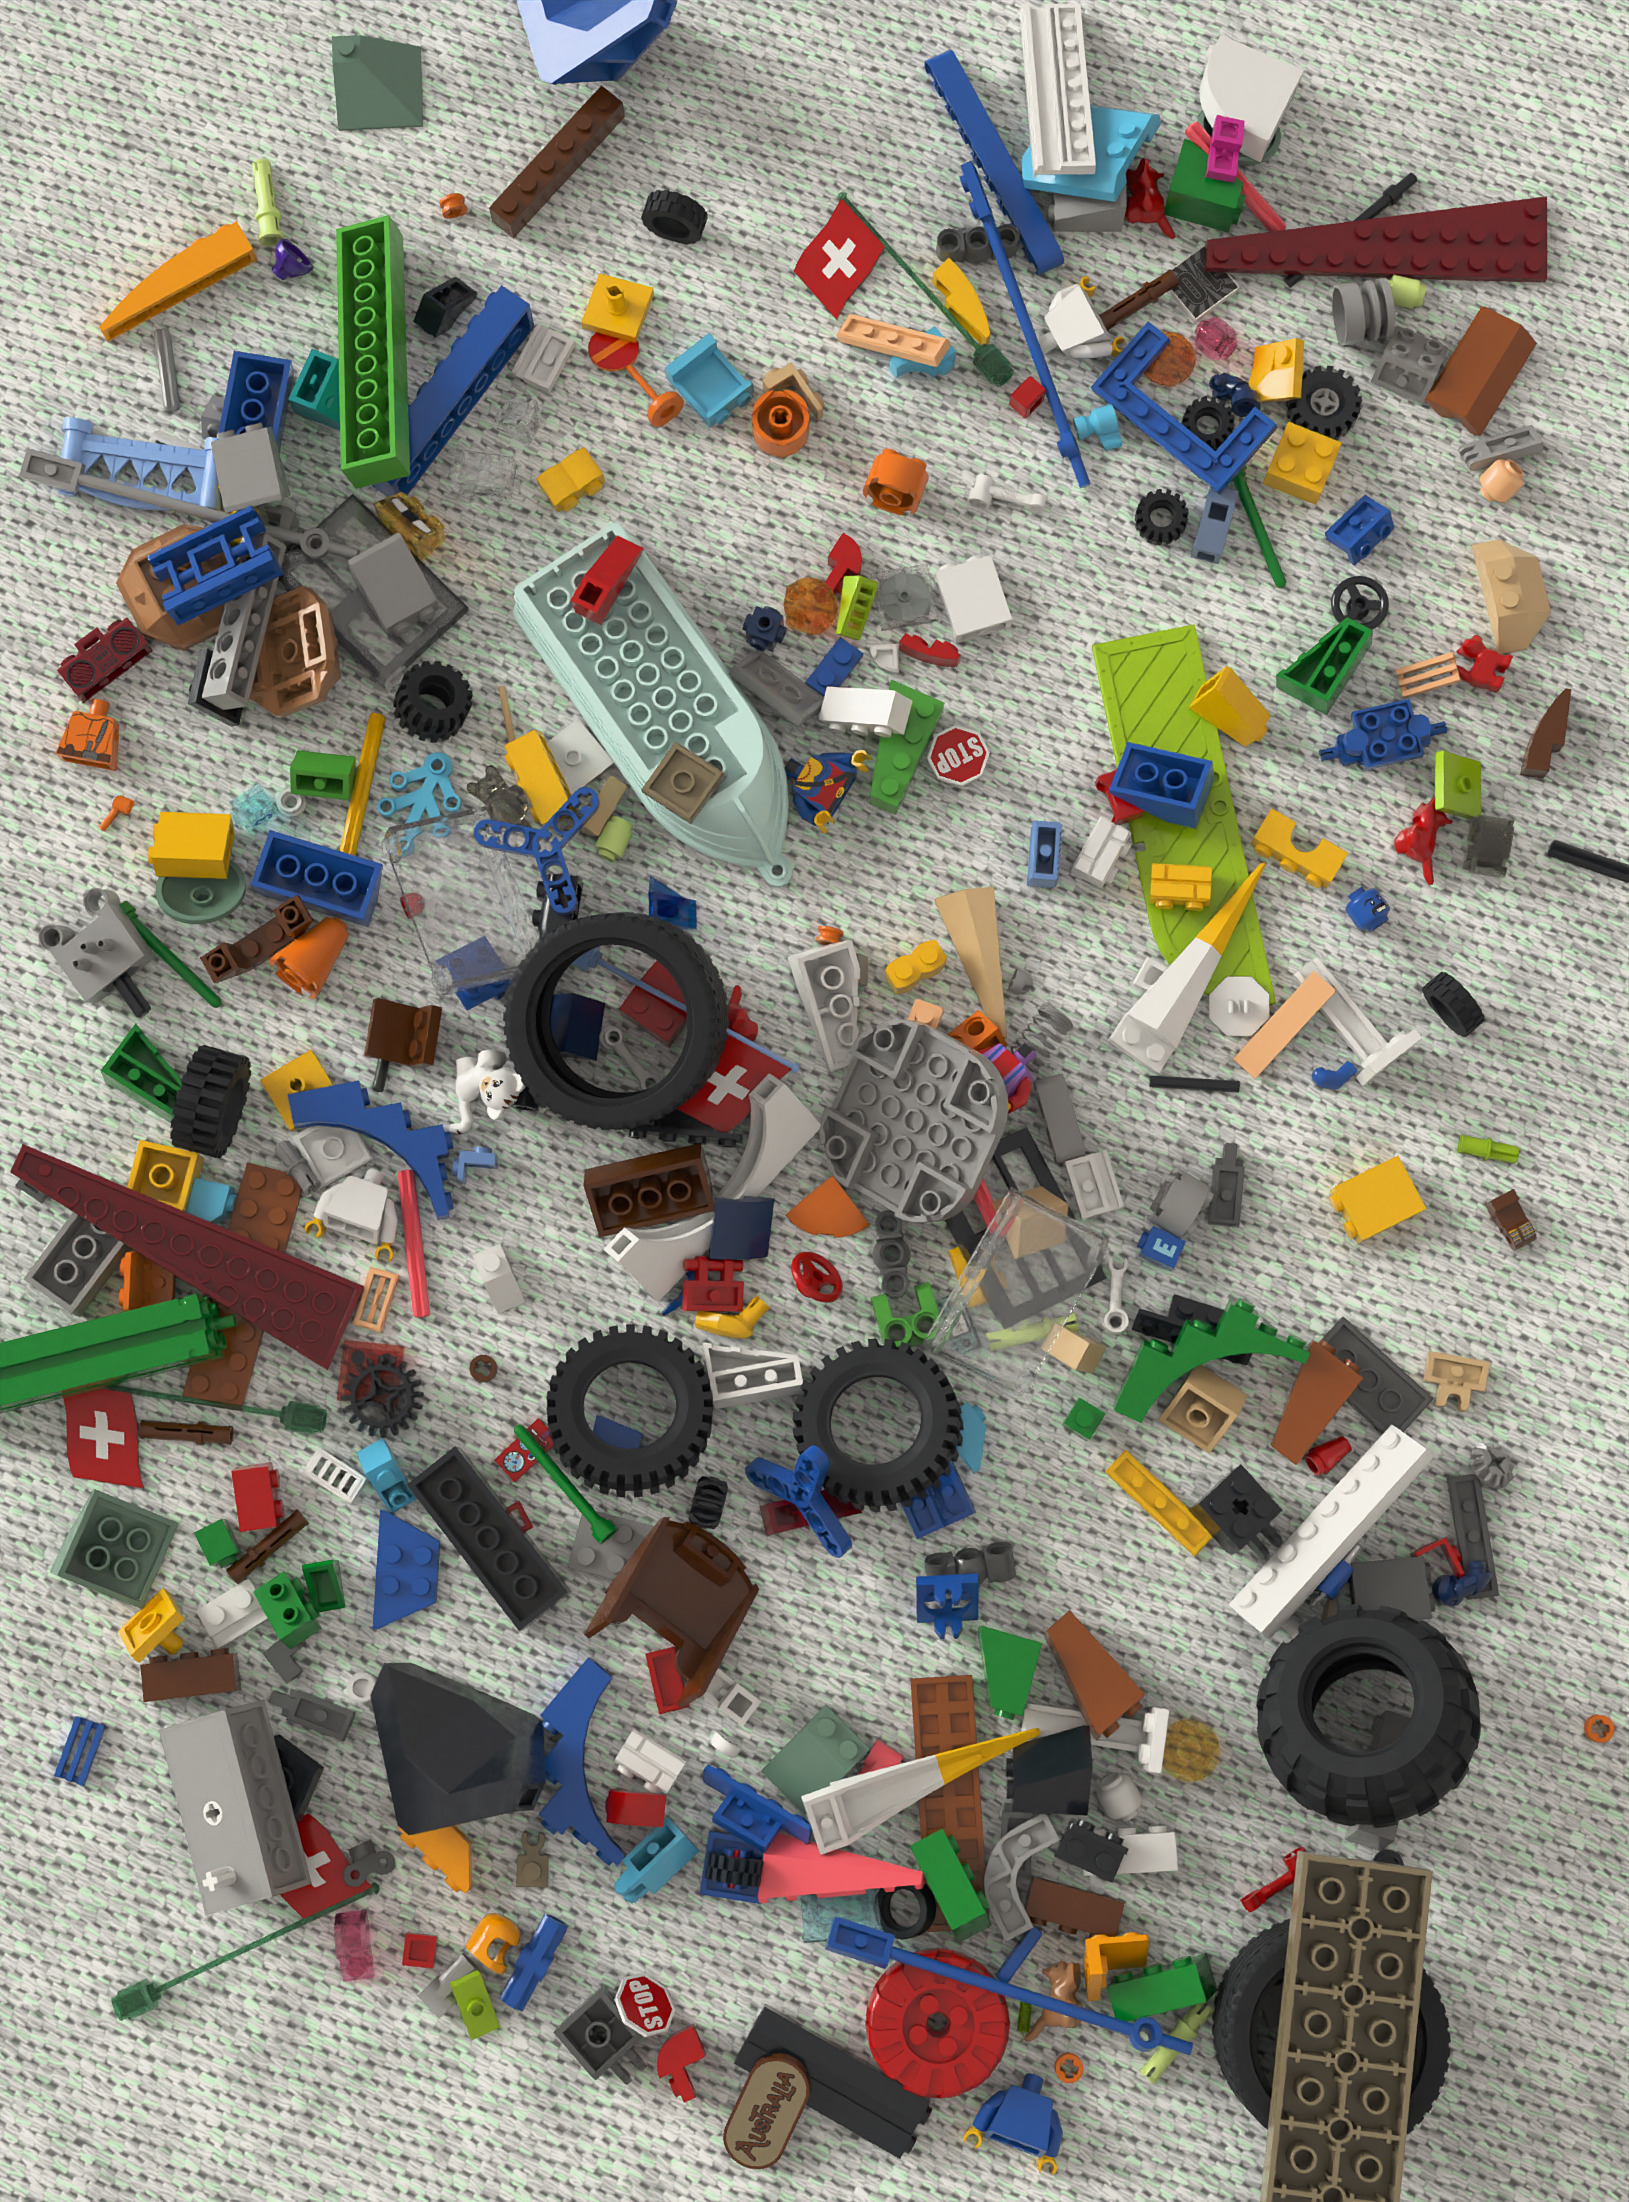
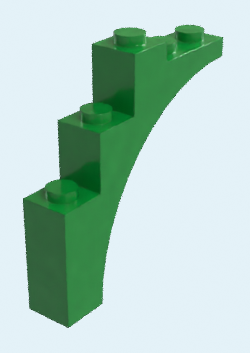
M1238 1298L1237 1302L1229 1299L1215 1331L1210 1330L1212 1326L1207 1322L1195 1318L1194 1322L1186 1319L1172 1351L1167 1350L1169 1346L1159 1340L1152 1339L1149 1342L1143 1339L1114 1401L1113 1409L1142 1423L1148 1410L1163 1391L1183 1374L1199 1365L1225 1356L1248 1353L1277 1355L1306 1364L1310 1351L1305 1346V1340L1289 1334L1288 1338L1277 1333L1278 1329L1266 1322H1261L1260 1325L1256 1324L1259 1314L1258 1311L1254 1310V1304Z

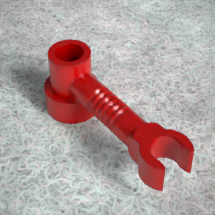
M1299 1847L1283 1857L1288 1872L1269 1883V1885L1267 1884L1240 1899L1249 1913L1259 1908L1274 1894L1279 1893L1282 1889L1294 1883L1297 1851L1307 1852L1304 1847Z

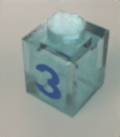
M257 784L229 802L234 809L229 814H231L239 828L245 826L249 833L279 815L260 784Z

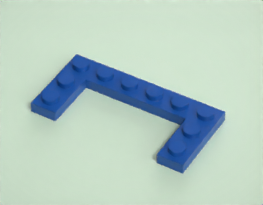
M1148 321L1090 388L1106 403L1112 404L1117 412L1183 466L1220 494L1278 428L1277 424L1254 407L1222 445L1214 451L1134 386L1137 380L1171 343L1169 337Z

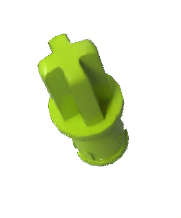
M1461 1134L1457 1153L1483 1157L1484 1161H1487L1489 1158L1514 1164L1519 1157V1148L1509 1144L1494 1142L1490 1137L1485 1140Z

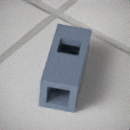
M1227 485L1220 494L1209 488L1191 553L1192 558L1219 564L1239 491L1233 490L1231 486Z

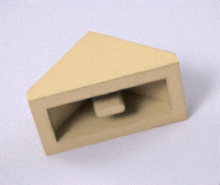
M1054 1321L1040 1348L1075 1370L1094 1373L1107 1346Z

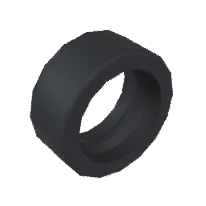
M924 1883L922 1889L917 1890L914 1885L895 1887L894 1892H885L884 1888H880L874 1899L873 1911L876 1922L883 1932L895 1935L896 1939L904 1940L920 1936L931 1927L935 1920L937 1906L934 1894L928 1885ZM901 1889L911 1891L917 1898L920 1906L919 1919L910 1927H903L896 1923L890 1910L892 1895Z

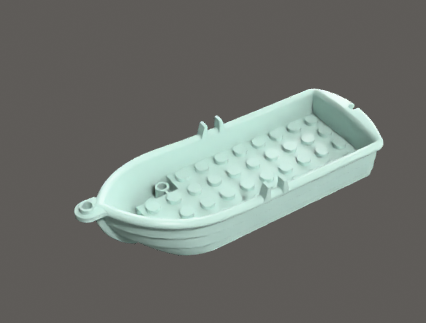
M611 523L517 585L514 589L516 603L513 607V616L583 716L598 742H601L609 757L614 761L650 814L673 836L693 849L721 861L757 867L769 885L778 888L786 886L792 879L793 870L791 864L781 851L788 822L789 794L786 771L779 748L762 717L736 680L729 675L730 672L645 551L641 554L602 625L574 611L570 601L585 574L618 535L640 546L637 540L628 534L620 524ZM675 741L725 773L726 776L692 824H689L641 791ZM775 869L783 870L780 876L773 875Z

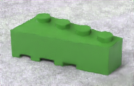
M891 680L889 690L897 691L912 700V705L904 735L891 734L890 738L880 737L869 804L896 815L944 712L945 702Z

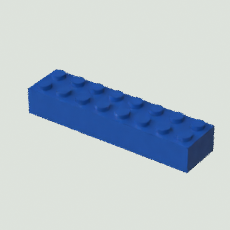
M502 285L496 293L492 292L485 301V308L479 315L476 314L472 317L466 333L462 338L458 337L451 346V353L445 360L442 359L438 362L432 378L428 383L424 382L417 391V398L411 405L408 404L410 476L372 485L373 488L390 499L400 496L405 500L535 327L529 303Z

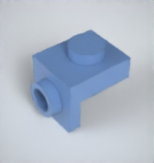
M474 1147V1151L460 1150L459 1158H454L453 1176H457L459 1184H466L467 1167L497 1169L498 1156L496 1153H492L491 1148Z

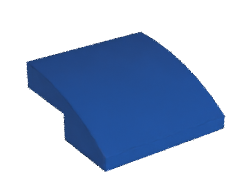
M953 1461L949 1463L952 1469L949 1476L946 1477L942 1474L939 1477L942 1485L937 1490L932 1486L926 1489L928 1497L923 1500L920 1499L919 1495L911 1498L914 1505L905 1507L903 1502H900L917 1539L976 1513Z

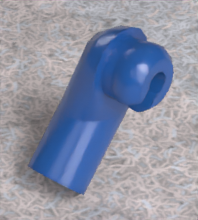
M1349 1061L1337 1071L1325 1070L1323 1067H1319L1313 1071L1312 1080L1321 1088L1336 1090L1341 1088L1357 1072V1069Z

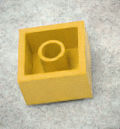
M1288 421L1262 484L1316 505L1342 442Z
M139 1140L127 1188L186 1212L194 1179L200 1178L205 1158L196 1152Z

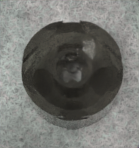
M1479 814L1477 817L1472 816L1467 835V842H1472V845L1468 844L1462 870H1468V873L1505 878L1507 872L1505 863L1510 858L1514 819Z

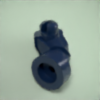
M1227 373L1214 375L1210 379L1209 387L1213 390L1212 395L1219 400H1231V409L1236 416L1246 417L1254 407L1260 410V395L1251 389L1248 382L1243 381L1239 377L1230 376Z
M1470 1561V1571L1467 1575L1461 1578L1454 1575H1441L1434 1581L1432 1587L1434 1599L1441 1605L1456 1606L1462 1602L1464 1597L1472 1593L1474 1596L1485 1588L1492 1578V1571H1485L1486 1563L1484 1561Z

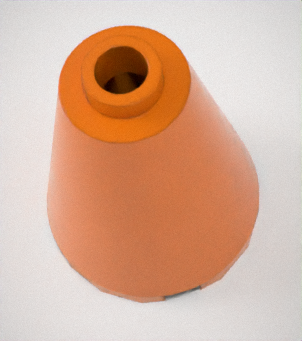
M326 917L273 955L269 960V965L272 967L275 964L279 970L275 974L289 987L301 995V988L311 994L309 999H316L349 937L346 931L348 927L337 917L333 919Z

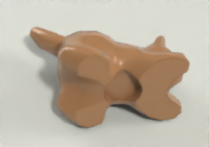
M1061 1960L1049 1968L1042 1969V1973L1048 1976L1052 1987L1049 1997L1083 2007L1075 1996L1081 1983L1080 1963L1070 1962L1067 1964ZM1043 2008L1042 2015L1025 2035L1024 2040L1026 2042L1034 2040L1045 2026L1075 2028L1080 2025L1081 2020Z

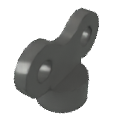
M369 1840L348 1849L353 1864L345 1867L342 1877L346 1885L350 1887L360 1886L371 1873L379 1875L390 1873L395 1866V1859L387 1851H380L376 1854L373 1843ZM381 1858L387 1860V1865L384 1868L379 1865ZM353 1870L357 1871L359 1875L356 1880L350 1877V1873Z

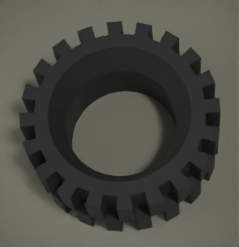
M207 1045L198 1047V1051L194 1052L192 1061H189L186 1067L187 1072L185 1075L183 1074L181 1079L182 1085L176 1095L177 1102L173 1107L172 1114H174V1118L171 1121L170 1127L173 1128L170 1133L172 1145L219 1159L222 1158V1155H225L227 1147H230L233 1135H236L237 1125L243 1114V1106L247 1101L246 1093L250 1087L248 1080L251 1077V1070H249L251 1062L248 1057Z

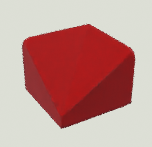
M1030 376L1010 395L1009 406L1023 418H1027L1044 401L1045 388Z

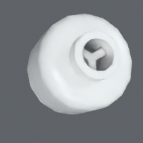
M1119 1772L1106 1776L1099 1783L1097 1799L1109 1818L1128 1821L1138 1814V1808L1141 1806L1143 1799L1130 1776L1121 1775Z

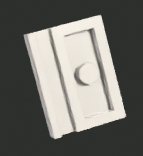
M537 323L512 370V376L524 380V382L550 393L576 345L575 340L554 330L546 329Z
M1107 1150L1064 1162L1081 1220L1124 1208Z
M250 1578L196 1610L207 1632L215 1642L217 1649L224 1647L268 1620L253 1593L256 1587Z

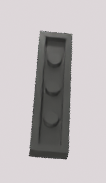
M1475 1474L1448 1477L1447 1484L1458 1551L1462 1557L1461 1567L1465 1575H1467L1470 1571L1469 1562L1480 1560L1486 1563L1485 1571H1492V1578L1487 1586L1474 1596L1473 1593L1466 1596V1599L1499 1596L1481 1482Z

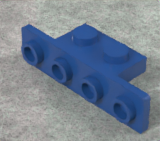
M708 1764L704 1768L703 1782L726 1796L712 1817L713 1823L763 1853L768 1850L781 1829L805 1844L809 1843L812 1836V1828L803 1816L789 1813L783 1809L779 1802L762 1797L757 1794L752 1786L747 1783L741 1784L722 1768H714Z

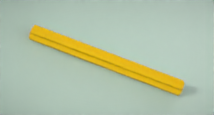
M371 713L369 715L340 846L341 852L356 856L386 721L385 716L380 713Z

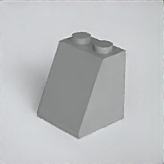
M1126 185L1116 202L1047 192V195H1053V204H1048L1047 211L1048 222H1053V232H1121L1126 212Z
M261 422L246 426V433L235 435L234 430L218 433V440L210 442L225 513L291 496L271 426L263 428Z
M400 532L348 560L354 582L388 637L393 635L400 636L406 633L412 624L419 620L424 622L431 619L436 614V611L439 610L437 598Z

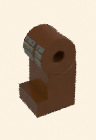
M1515 1189L1485 1204L1498 1229L1503 1233L1513 1251L1537 1239L1531 1222L1527 1219L1518 1202L1519 1197Z

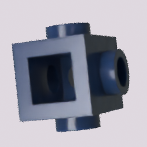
M756 606L753 615L748 613L743 624V630L746 631V642L751 647L760 651L769 650L774 652L776 644L783 642L787 627L784 626L783 615H780L778 610L769 606H764V608ZM761 623V624L766 625V626H768V627L763 628V627H761L759 624Z

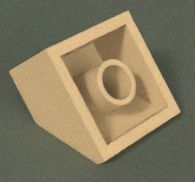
M1199 1365L1189 1372L1162 1413L1159 1421L1210 1454L1240 1413L1248 1395L1203 1365Z

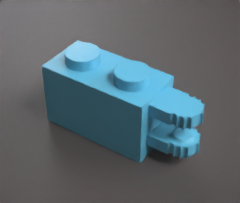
M667 1816L664 1819V1827H656L622 1859V1862L628 1869L615 1882V1892L622 1895L624 1900L631 1904L636 1903L648 1891L655 1895L699 1852V1849Z

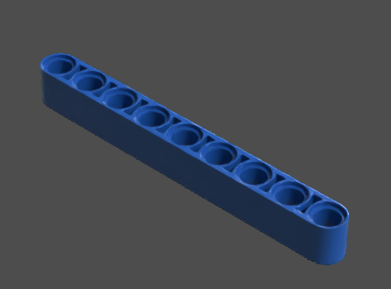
M950 49L926 60L924 66L927 74L930 73L934 80L932 84L939 97L944 98L947 104L945 108L952 121L956 120L959 126L957 130L965 145L969 144L972 150L970 154L978 169L982 168L985 174L983 178L990 191L995 192L998 198L996 202L1003 215H1007L1011 225L1015 226L1019 231V239L1024 246L1022 250L1029 263L1034 264L1037 270L1035 274L1039 276L1064 264V257L1060 246L1029 189L1024 187L1022 176L955 53Z

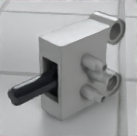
M92 888L84 895L83 905L89 913L100 915V917L76 936L74 931L67 926L48 924L39 932V943L44 949L51 952L85 1002L98 1003L117 989L135 1016L141 1018L149 1013L151 1006L130 977L156 956L119 906V896L111 890ZM104 896L105 904L100 909L98 902L100 897ZM57 932H59L60 941L56 945L54 942V936Z

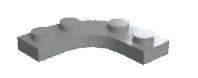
M1044 1813L1008 1832L997 1843L987 1863L984 1877L985 1896L990 1906L989 1909L1005 1941L1034 1927L1019 1898L1016 1881L1017 1873L1023 1862L1035 1853L1060 1841L1048 1815Z

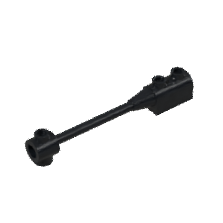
M547 874V878L551 881H558L563 876V874ZM570 875L578 905L573 913L565 916L559 915L553 910L543 881H538L536 896L542 899L541 910L534 909L532 927H538L539 940L546 938L545 935L556 930L557 927L578 919L584 884L579 876ZM568 883L561 887L550 888L551 892L557 889L560 900L556 902V905H561L563 909L567 908L568 902L572 900V897L567 898L562 888L568 887ZM526 1086L519 1093L517 1101L511 1108L539 1111V1107L546 1108L547 1106L544 1107L539 1103V1099L533 1097L529 1092L530 1089Z

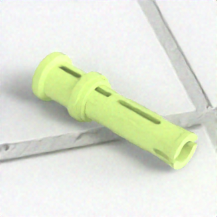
M258 159L252 163L258 200V210L255 217L259 223L261 233L258 236V240L263 246H276L280 239H284V234L280 231L279 224L282 218L281 212L275 205L271 163L267 159Z

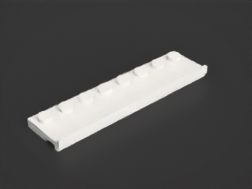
M1024 4V8H1021L1020 18L1033 178H1036L1037 175L1095 174L1096 162L1080 4H1047L1046 8H1030V4Z
M1391 1424L1230 1602L1229 1606L1270 1640L1434 1458L1430 1450Z

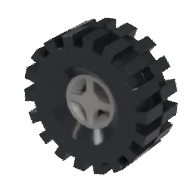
M1327 365L1325 371H1322L1321 366H1316L1312 373L1308 369L1302 375L1301 398L1287 400V419L1291 418V423L1334 440H1339L1341 435L1344 437L1349 433L1350 428H1353L1360 413V405L1362 403V396H1358L1360 388L1358 385L1352 386L1354 378L1351 375L1347 379L1343 377L1344 370L1339 369L1338 373L1332 372L1334 366Z

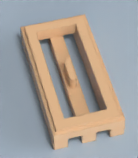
M1453 652L1396 669L1404 699L1461 682ZM1447 662L1450 663V665L1443 666L1431 671H1427L1415 676H1411L1408 678L1404 677V675L1412 674L1440 664H1444ZM1452 671L1453 676L1411 689L1407 688L1409 684Z
M370 1266L352 1322L353 1325L382 1333L400 1275ZM379 1275L380 1279L365 1322L361 1318L374 1277ZM386 1278H389L391 1281L377 1325L372 1323Z

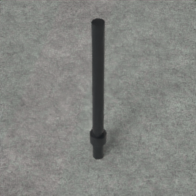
M1409 173L1396 185H1390L1383 191L1381 198L1353 221L1373 219L1390 204H1396L1402 199V194L1418 181L1417 177L1413 173ZM1288 275L1283 281L1291 288L1306 275Z

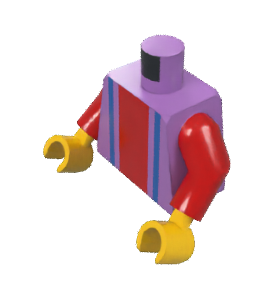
M1024 1042L1013 1054L1002 1044L976 1050L988 1058L999 1071L1008 1095V1114L1027 1105L1034 1078L1025 1066L1037 1056L1031 1047Z

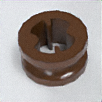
M488 1355L476 1356L471 1361L469 1368L471 1376L475 1380L485 1383L495 1378L498 1369L495 1360ZM479 1361H483L485 1364L491 1363L492 1369H488L491 1372L488 1376L485 1377L482 1373L476 1374L475 1368H479L477 1366Z

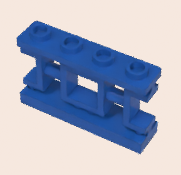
M253 506L238 510L236 513L218 522H214L196 533L187 535L183 539L161 548L147 557L149 563L153 566L154 574L161 582L170 577L172 579L175 590L162 597L166 612L178 626L284 575L281 565L276 560L275 553L268 544L257 549L253 537L266 531L262 518ZM243 536L245 542L234 547L231 546V541ZM224 552L228 564L205 575L201 562ZM249 553L252 559L238 565L237 559ZM188 562L191 563V568L179 573L178 567ZM197 579L199 585L188 590L185 589L184 584Z

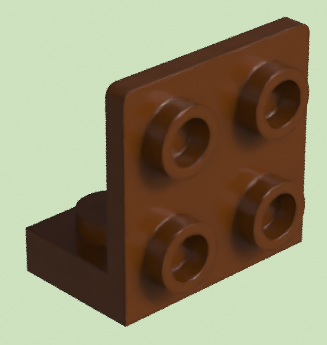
M381 998L373 999L365 1056L417 1069L433 1066L443 1007L428 1005L417 1008Z

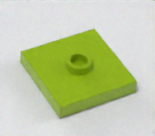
M1444 750L1435 752V810L1469 820L1481 819V762Z

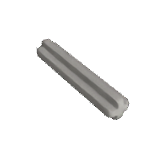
M167 328L156 329L154 331L163 406L167 412L177 411L180 409L171 334Z

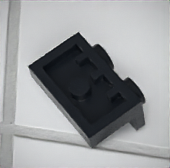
M1079 1818L1076 1824L1068 1821L1054 1856L1113 1883L1122 1859L1129 1850V1848L1122 1845L1124 1839L1110 1832H1107L1105 1837L1093 1832L1096 1826Z

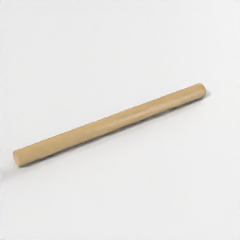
M500 686L498 690L508 743L515 740L506 688L505 686ZM514 770L516 785H518L517 781L520 780V778L516 770Z

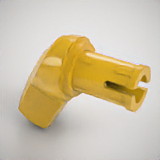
M755 1295L739 1315L733 1316L711 1311H698L695 1318V1326L697 1329L715 1335L734 1339H747L754 1334L753 1327L770 1307Z

